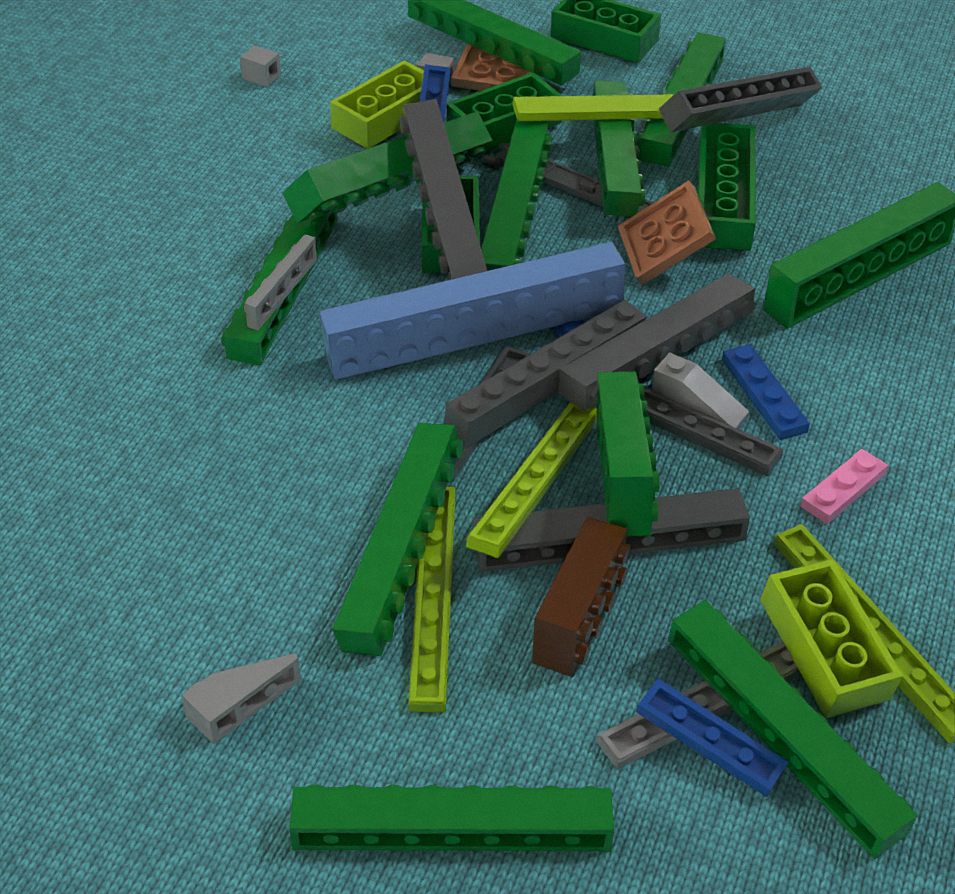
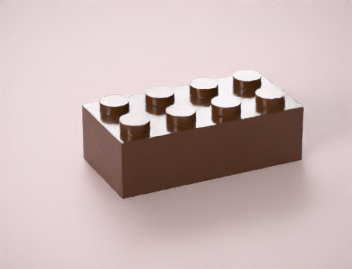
M587 516L535 616L533 664L570 677L574 676L579 664L585 665L591 649L589 642L591 638H598L603 626L602 615L604 612L610 613L615 601V588H622L627 576L628 569L623 567L630 552V545L626 544V528Z

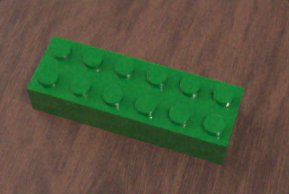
M714 123L701 126L698 148L697 194L716 237L705 248H724L736 251H751L756 225V126Z
M636 371L597 372V436L607 521L610 524L626 528L627 536H651L652 522L658 521V501L655 500V492H659V471H656V454L653 452V436L650 434V419L647 417V401L644 400V384H638Z

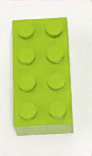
M403 60L330 101L331 128L367 149L400 131L399 117H404L403 105L420 102L424 70Z
M830 559L769 575L760 601L825 718L891 700L903 678V674L835 561Z

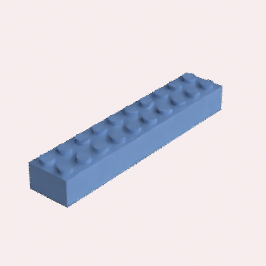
M608 242L321 310L319 314L325 352L334 380L559 326L566 322L595 317L624 300L625 263L613 242Z

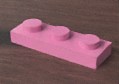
M861 449L802 498L801 508L825 524H829L885 476L888 465Z

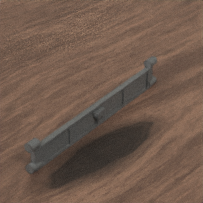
M501 142L499 153L495 156L486 154L483 158V164L495 169L499 164L504 165L510 144ZM548 159L547 168H544V183L603 207L600 180ZM645 199L644 206H639L638 213L653 204V202Z

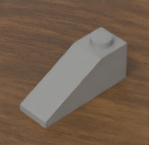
M669 352L654 369L652 391L737 429L749 416V410L696 363Z
M289 654L212 673L201 682L191 685L187 692L182 694L186 718L215 744L301 680L298 657L295 654Z

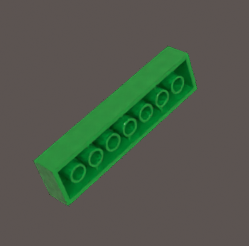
M478 111L444 123L457 169L470 164V158H475L484 153V147L493 141ZM408 136L307 169L282 192L296 222L300 223L309 220L310 223H313L325 216L324 213L331 211L332 215H335L345 210L349 204L357 207L369 200L368 197L374 196L375 199H378L390 193V189L395 188L396 191H400L410 186L412 181H416L417 184L421 183L420 179L415 180L413 175L412 162H415L414 157H409L407 154L405 140L408 139Z
M936 182L803 249H799L781 260L775 261L771 264L763 311L786 329H789L950 245L955 230V193L939 182Z

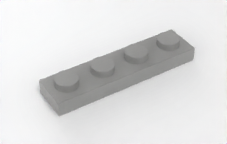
M305 234L297 244L292 246L287 256L278 262L275 270L268 278L262 281L256 292L247 298L244 312L246 313L248 328L259 330L317 261L315 237Z

